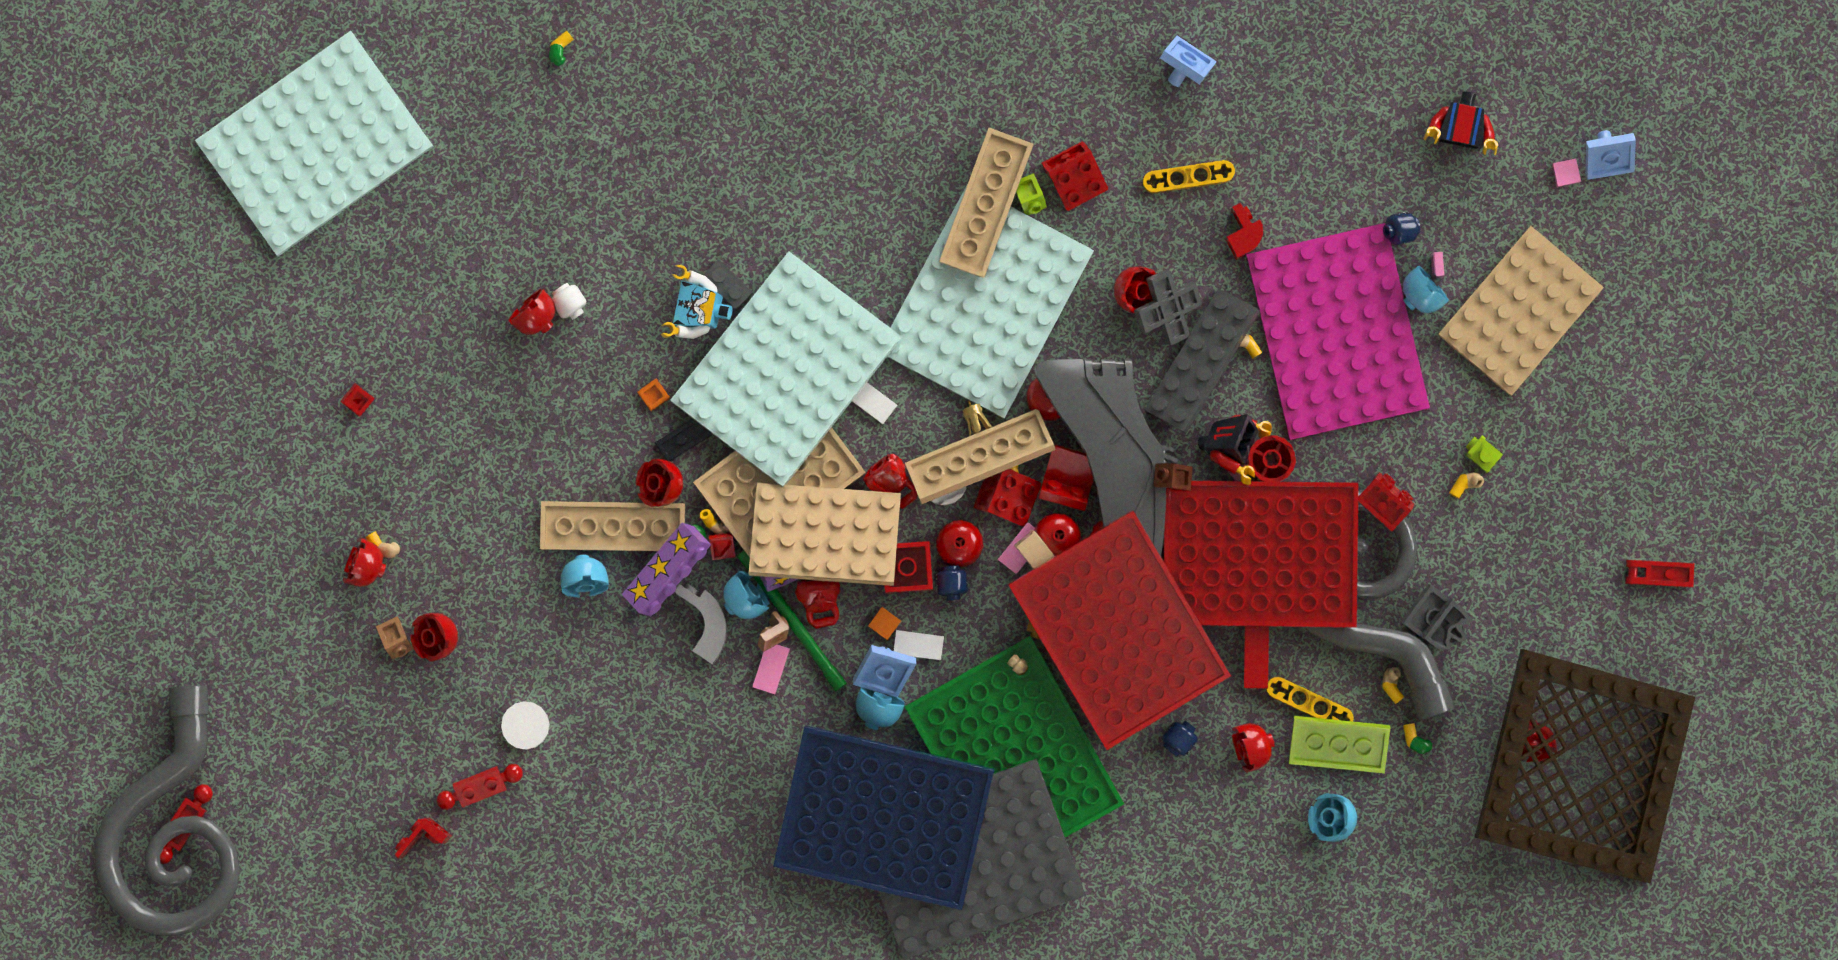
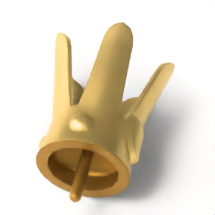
M968 401L969 407L963 410V415L968 422L969 436H971L970 424L974 434L979 433L981 430L979 420L986 429L991 428V424L982 413L983 409L980 404L971 405V402Z

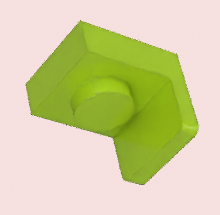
M1034 173L1021 178L1016 195L1022 206L1023 213L1026 215L1037 214L1047 208L1044 195Z
M1483 435L1479 439L1474 436L1465 447L1468 449L1465 456L1484 472L1488 473L1503 454L1487 442Z

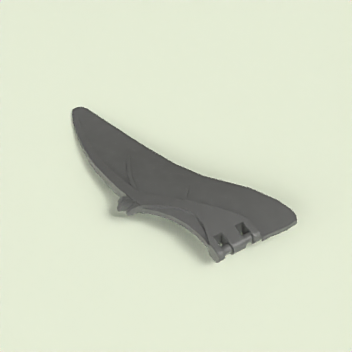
M1063 359L1039 362L1035 372L1042 389L1087 456L1097 489L1103 527L1133 510L1161 557L1165 529L1166 488L1154 487L1156 463L1167 462L1177 464L1179 459L1166 454V452L1174 453V448L1160 445L1142 415L1134 388L1132 359H1123V361L1100 359L1094 362L1091 359ZM1093 371H1099L1100 376H1093ZM1117 371H1123V376H1117Z

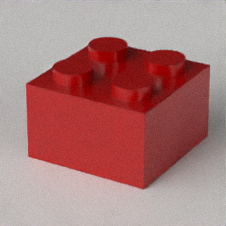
M930 541L897 543L894 586L884 585L885 594L933 591Z

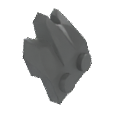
M1428 584L1400 622L1435 648L1450 650L1451 644L1449 640L1451 637L1461 643L1468 639L1461 629V624H1469L1473 620L1465 609L1449 599L1433 585Z

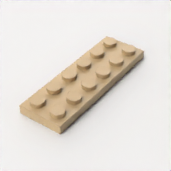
M988 128L939 260L940 263L983 279L985 278L1032 151L1033 143Z
M1035 409L908 461L905 465L921 504H924L1056 449L1039 410Z
M541 501L540 550L658 552L679 525L685 523V504L672 503L667 506L651 507L644 503Z

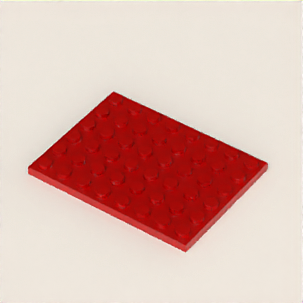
M1191 481V491L1166 488L1164 563L1201 626L1357 628L1358 483L1251 481L1250 485H1245L1241 481Z
M1133 510L1008 584L1106 750L1231 677Z

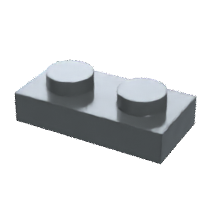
M719 259L703 274L717 287V292L735 310L753 294Z

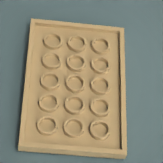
M1530 226L1438 335L1509 396H1512L1604 287Z
M831 427L786 485L846 489L865 475L866 472ZM734 451L693 483L750 558L757 483H778Z
M757 483L749 575L894 586L901 493L784 485L782 487L780 484Z

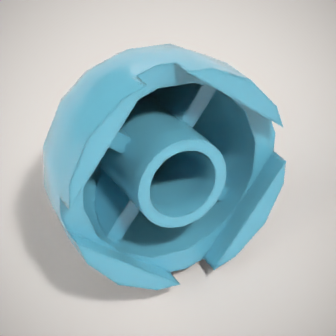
M1417 266L1405 277L1403 292L1406 298L1403 301L1412 311L1416 308L1423 313L1436 312L1449 299L1439 285L1437 286L1430 279L1431 276L1420 266Z
M588 555L576 556L574 560L565 565L561 573L562 593L567 596L580 597L579 592L589 591V596H595L608 589L609 580L606 568L601 562L594 558H589Z
M745 571L737 572L726 583L723 590L724 607L731 615L735 614L742 619H753L767 611L769 607L766 606L770 603L759 584H757L756 588L749 580L752 576Z
M861 687L856 699V711L859 717L865 721V726L878 730L879 727L892 726L900 718L905 702L899 697L887 696Z
M1326 793L1318 796L1315 799L1317 801L1314 806H1311L1309 809L1308 823L1310 830L1322 841L1338 842L1346 839L1357 825L1355 807L1349 799L1342 795Z

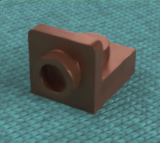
M1156 463L1154 487L1191 491L1193 467L1174 463Z

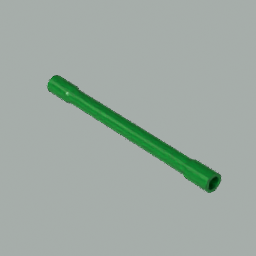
M742 551L737 555V558L749 573L750 558L745 551ZM753 576L781 616L787 620L789 627L819 666L824 677L835 692L846 685L847 682L836 667L830 663L779 591L774 589L767 592L760 576Z

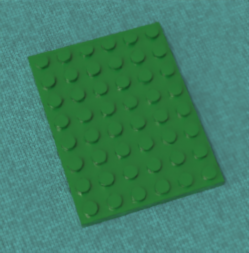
M1031 636L904 706L932 755L993 768L994 773L1037 758L1065 837L1124 805L1122 798ZM1013 655H1018L1020 659L1026 660L1028 669L1024 674H1016L1012 670L1013 668L1008 665V661Z

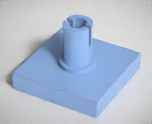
M1179 36L1174 38L1160 57V59L1174 67L1168 81L1176 87L1181 85L1186 76L1200 85L1216 63L1215 60Z
M1606 130L1599 132L1596 140L1586 141L1585 173L1587 180L1634 172L1636 145L1634 133L1612 137L1610 131Z
M871 645L853 677V685L898 697L916 666V658L891 651L889 648L885 649L883 646Z

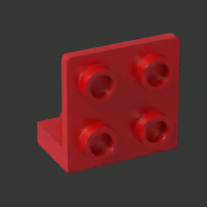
M1083 141L1041 163L1044 171L1051 178L1067 211L1108 190V186L1091 150Z
M1054 445L1056 450L1051 452L1039 499L1085 511L1093 483V476L1087 456L1083 452Z
M1007 469L983 480L973 508L994 514L1024 527L1028 522L1041 487V482Z
M1379 472L1374 480L1358 496V501L1389 530L1393 531L1413 509L1415 504L1412 500L1414 498L1406 490L1400 491L1394 485L1396 483L1395 480L1387 473L1382 475Z
M419 818L410 830L413 833L409 838L403 837L396 845L395 849L397 852L394 856L404 858L425 831L427 832L425 837L434 844L447 843L452 835L433 819Z

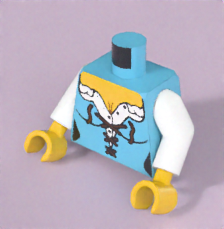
M675 265L682 269L681 276L672 274L675 279L685 278L686 281L681 280L673 323L666 322L661 325L669 327L670 334L662 333V337L668 338L674 334L680 338L695 339L708 333L710 329H715L719 318L730 320L732 306L722 304L723 296L717 293V287L706 276L691 270L687 272L686 267L683 265Z

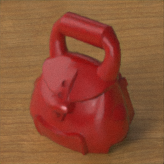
M887 454L865 473L864 482L872 491L900 493L905 487L911 490V492L900 499V509H904L918 498L914 484L906 474L905 464L895 454Z
M806 579L797 582V588H795L797 600L802 602L806 608L807 621L815 629L833 626L838 621L839 609L836 601L841 591L840 582ZM829 610L833 613V616L813 620L814 613H823Z

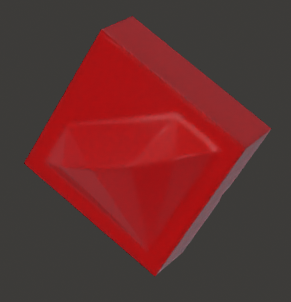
M354 383L340 402L360 417L375 398Z
M731 533L709 535L712 560L736 557L734 539Z

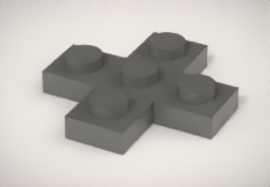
M1166 269L1147 278L1153 301L1134 310L1140 332L1147 333L1161 326L1166 345H1173L1189 337L1190 334L1184 314L1202 305L1196 283L1190 282L1176 289L1171 270Z

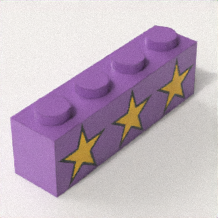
M681 523L622 593L623 597L640 614L652 616L657 613L664 600L675 592L676 586L680 581L690 574L691 568L696 562L706 555V550L711 544L694 526Z

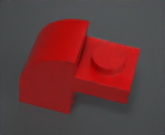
M1241 202L1231 208V212L1241 229L1225 239L1236 260L1253 252L1263 235L1261 220L1259 219L1251 223L1250 220L1253 219L1252 214L1247 206H1242Z

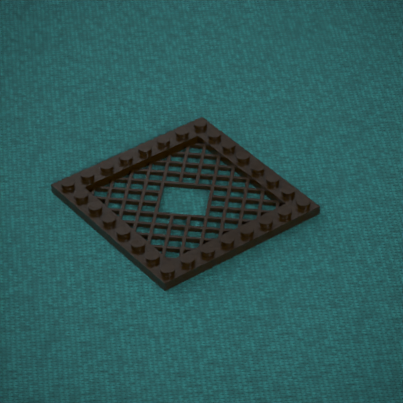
M1520 649L1474 838L1651 884L1695 696ZM1552 683L1566 687L1561 691L1556 692ZM1548 685L1553 696L1543 702L1538 690ZM1574 689L1588 693L1578 699ZM1569 691L1574 702L1564 707L1560 696ZM1595 695H1599L1609 699L1603 702L1602 704H1599ZM1591 697L1595 708L1586 713L1581 702ZM1535 699L1539 703L1536 707H1534ZM1556 700L1560 711L1551 716L1546 705ZM1617 701L1630 705L1621 710ZM1612 703L1617 714L1607 719L1602 708ZM1577 705L1582 716L1572 722L1567 711ZM1637 706L1650 709L1651 711L1642 716ZM1542 708L1547 719L1537 725L1532 714ZM1633 709L1638 720L1629 725L1624 714ZM1599 712L1603 723L1594 728L1589 717ZM1659 712H1660V713H1664V718H1663V720H1662V718H1661ZM1564 715L1569 725L1559 731L1554 720ZM1655 715L1660 725L1650 731L1645 720ZM1620 717L1625 728L1615 734L1610 723ZM1585 720L1590 731L1580 736L1575 726ZM1531 722L1533 728L1528 731L1529 723ZM1550 723L1555 734L1545 740L1540 729ZM1641 723L1646 734L1636 739L1632 728ZM1606 726L1611 737L1602 742L1597 731ZM1571 729L1576 740L1566 745L1562 734ZM1661 730L1657 743L1653 734ZM1536 732L1541 743L1531 748L1526 738ZM1628 732L1632 743L1623 748L1618 737ZM1593 735L1614 775L1577 798L1556 758ZM1558 738L1563 749L1553 754L1548 743ZM1649 738L1654 748L1644 754L1639 743ZM1614 741L1619 752L1610 757L1605 746ZM1525 745L1528 752L1522 755L1523 748ZM1544 747L1549 758L1539 763L1535 752ZM1636 747L1640 758L1631 763L1626 752ZM1655 753L1651 767L1647 758ZM1622 755L1627 766L1617 771L1612 761ZM1531 756L1535 767L1526 772L1521 761ZM1552 761L1557 772L1547 778L1542 767ZM1643 761L1648 772L1639 777L1634 766ZM1519 769L1522 775L1516 778ZM1538 770L1544 781L1534 787L1528 776ZM1630 770L1635 781L1625 786L1620 776ZM1560 776L1565 787L1555 792L1550 782ZM1649 777L1647 789L1645 790L1642 781ZM1525 779L1530 790L1520 796L1515 785ZM1616 779L1621 790L1612 795L1607 784ZM1546 785L1551 796L1541 801L1537 790ZM1638 785L1643 795L1633 801L1628 790ZM1603 788L1608 798L1598 804L1593 793ZM1568 791L1573 801L1563 807L1558 796ZM1512 793H1514L1516 799L1510 802ZM1624 793L1629 804L1619 809L1614 799ZM1533 794L1538 804L1528 810L1523 799ZM1589 797L1594 807L1585 813L1579 802ZM1554 800L1559 811L1550 816L1545 805ZM1641 801H1643V805H1642V809H1641V814H1640V812H1639V810L1637 809L1636 805H1637L1638 803H1640ZM1519 803L1524 814L1514 819L1509 808ZM1611 803L1616 813L1606 819L1601 808ZM1576 806L1581 816L1571 822L1566 811ZM1632 808L1637 819L1627 824L1622 814ZM1541 809L1546 819L1536 825L1531 814ZM1597 811L1602 822L1592 827L1587 817ZM1562 814L1567 825L1557 830L1552 820ZM1527 817L1531 827L1517 823ZM1618 817L1623 828L1614 833L1609 822ZM1583 820L1588 831L1579 836L1574 826ZM1548 823L1553 833L1540 830V828ZM1638 824L1634 837L1630 828ZM1605 826L1610 836L1600 842L1595 832ZM1570 829L1574 838L1566 837L1561 834ZM1627 832L1631 842L1622 848L1616 837ZM1592 835L1596 844L1582 840ZM1613 840L1617 850L1604 847V845ZM1632 847L1631 853L1625 852Z

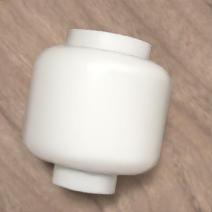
M566 283L552 293V300L561 318L571 317L574 320L584 313L582 308L586 305V299L576 285L569 286Z

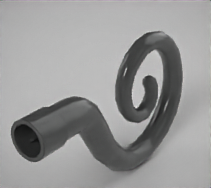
M1358 490V496H1359L1364 490ZM1358 501V511L1373 515ZM1407 516L1393 530L1397 538L1399 551L1397 562L1392 572L1384 579L1374 583L1357 581L1358 598L1379 599L1395 593L1408 581L1415 567L1418 545L1414 528ZM1358 538V553H1364L1368 549V544L1363 538ZM1357 623V628L1304 627L1310 634L1342 649L1378 655L1398 661L1402 666L1411 690L1409 695L1419 721L1455 709L1446 681L1443 682L1430 649L1412 634Z
M206 685L169 688L170 717H173L174 751L163 762L124 790L105 812L95 837V871L103 894L111 908L131 927L151 935L179 936L204 927L213 922L228 907L238 888L240 865L237 849L226 831L212 820L199 816L179 817L166 823L152 836L145 850V868L153 881L158 884L171 887L185 883L191 878L192 869L184 865L176 871H166L160 864V855L164 846L172 838L181 834L195 833L203 836L218 853L221 870L219 881L201 904L187 911L177 913L157 912L142 904L131 894L123 879L119 865V845L128 826L145 807L192 776L204 760L208 745L207 715H209L208 686Z

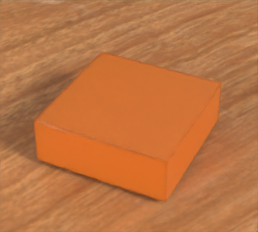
M657 378L637 391L651 412L670 399V396Z
M881 607L868 627L888 640L901 623V620Z

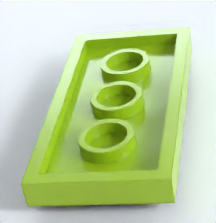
M1294 716L1288 762L1294 765L1385 773L1390 725Z

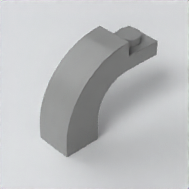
M679 584L675 593L698 608L704 618V632L693 652L714 665L724 648L727 636V624L723 610L716 599L706 590L698 597V590L689 584H686L685 587Z

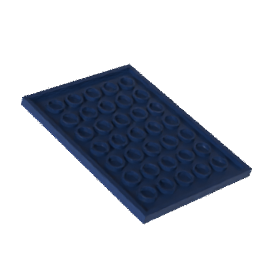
M805 725L773 867L962 910L994 769Z

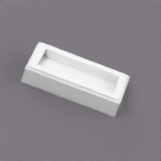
M869 383L864 385L852 401L881 424L886 422L897 407V404Z
M896 630L894 652L912 657L941 660L944 636Z

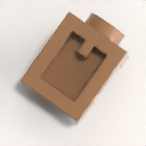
M777 611L771 613L769 621L771 626L766 627L760 633L758 647L762 652L787 639L789 624L783 616L780 617Z
M398 616L376 626L383 646L391 659L403 657L413 650V646L408 640Z

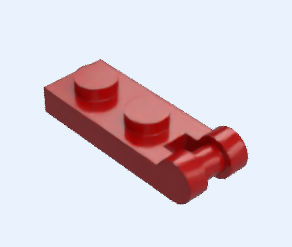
M1626 560L1628 576L1625 577V584L1693 588L1695 563ZM1638 568H1645L1644 577H1638Z

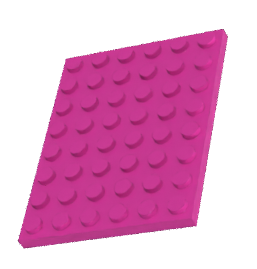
M1385 223L1246 255L1289 441L1430 408L1406 305L1403 301L1404 296L1391 242L1383 233Z

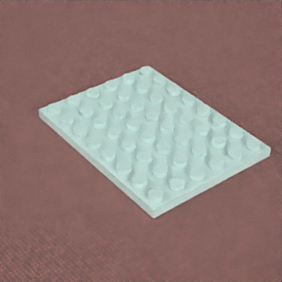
M349 31L195 140L277 256L283 254L434 147L352 31Z
M965 188L890 327L902 339L887 357L975 404H980L982 408L1005 419L1094 250L1010 207L984 279L942 264L939 260L964 196Z
M788 252L672 397L671 402L776 483L784 487L902 337L791 252Z

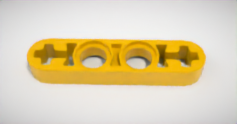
M1221 160L1148 172L1144 176L1143 187L1149 193H1162L1226 183L1233 178L1235 168L1231 162ZM1222 165H1225L1226 169H1230L1231 172L1227 174L1226 178H1223L1222 174L1214 175L1216 180H1211V170L1209 167H1214L1213 172L1221 170ZM1197 169H1203L1207 172V179L1205 181L1199 182L1194 178V172ZM1175 172L1181 173L1184 177V181L1180 185H1174L1170 180V176ZM1162 174H1167L1166 182L1169 187H1164V182L1158 183L1156 188H1152V185H1147V181H1150L1151 176H1155L1156 180L1163 179Z
M1273 677L1268 681V689L1266 691L1270 697L1314 718L1327 719L1332 711V706L1337 708L1334 711L1335 713L1341 715L1343 712H1346V718L1352 722L1354 720L1353 714L1348 708L1284 678ZM1280 681L1281 687L1288 690V686H1292L1293 689L1288 694V700L1283 699L1286 695L1285 693L1278 692L1274 694L1273 688L1270 687L1271 684H1276ZM1301 691L1305 694L1306 699L1302 705H1297L1292 701L1294 692ZM1318 701H1322L1327 705L1328 709L1324 715H1318L1314 711V705ZM1334 716L1331 717L1332 720H1339Z

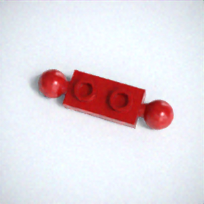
M510 764L503 773H500L498 766L453 783L455 792L442 791L439 793L436 799L437 805L443 810H449L455 805L456 801H459L463 808L506 791V781L517 783L521 780L523 776L522 768L517 764Z
M205 784L197 786L193 793L194 800L192 801L186 797L171 821L186 816H199L203 818L207 810L201 807V805L212 799V789ZM185 833L172 838L163 848L160 855V864L169 863L173 858V848L181 851L192 833Z

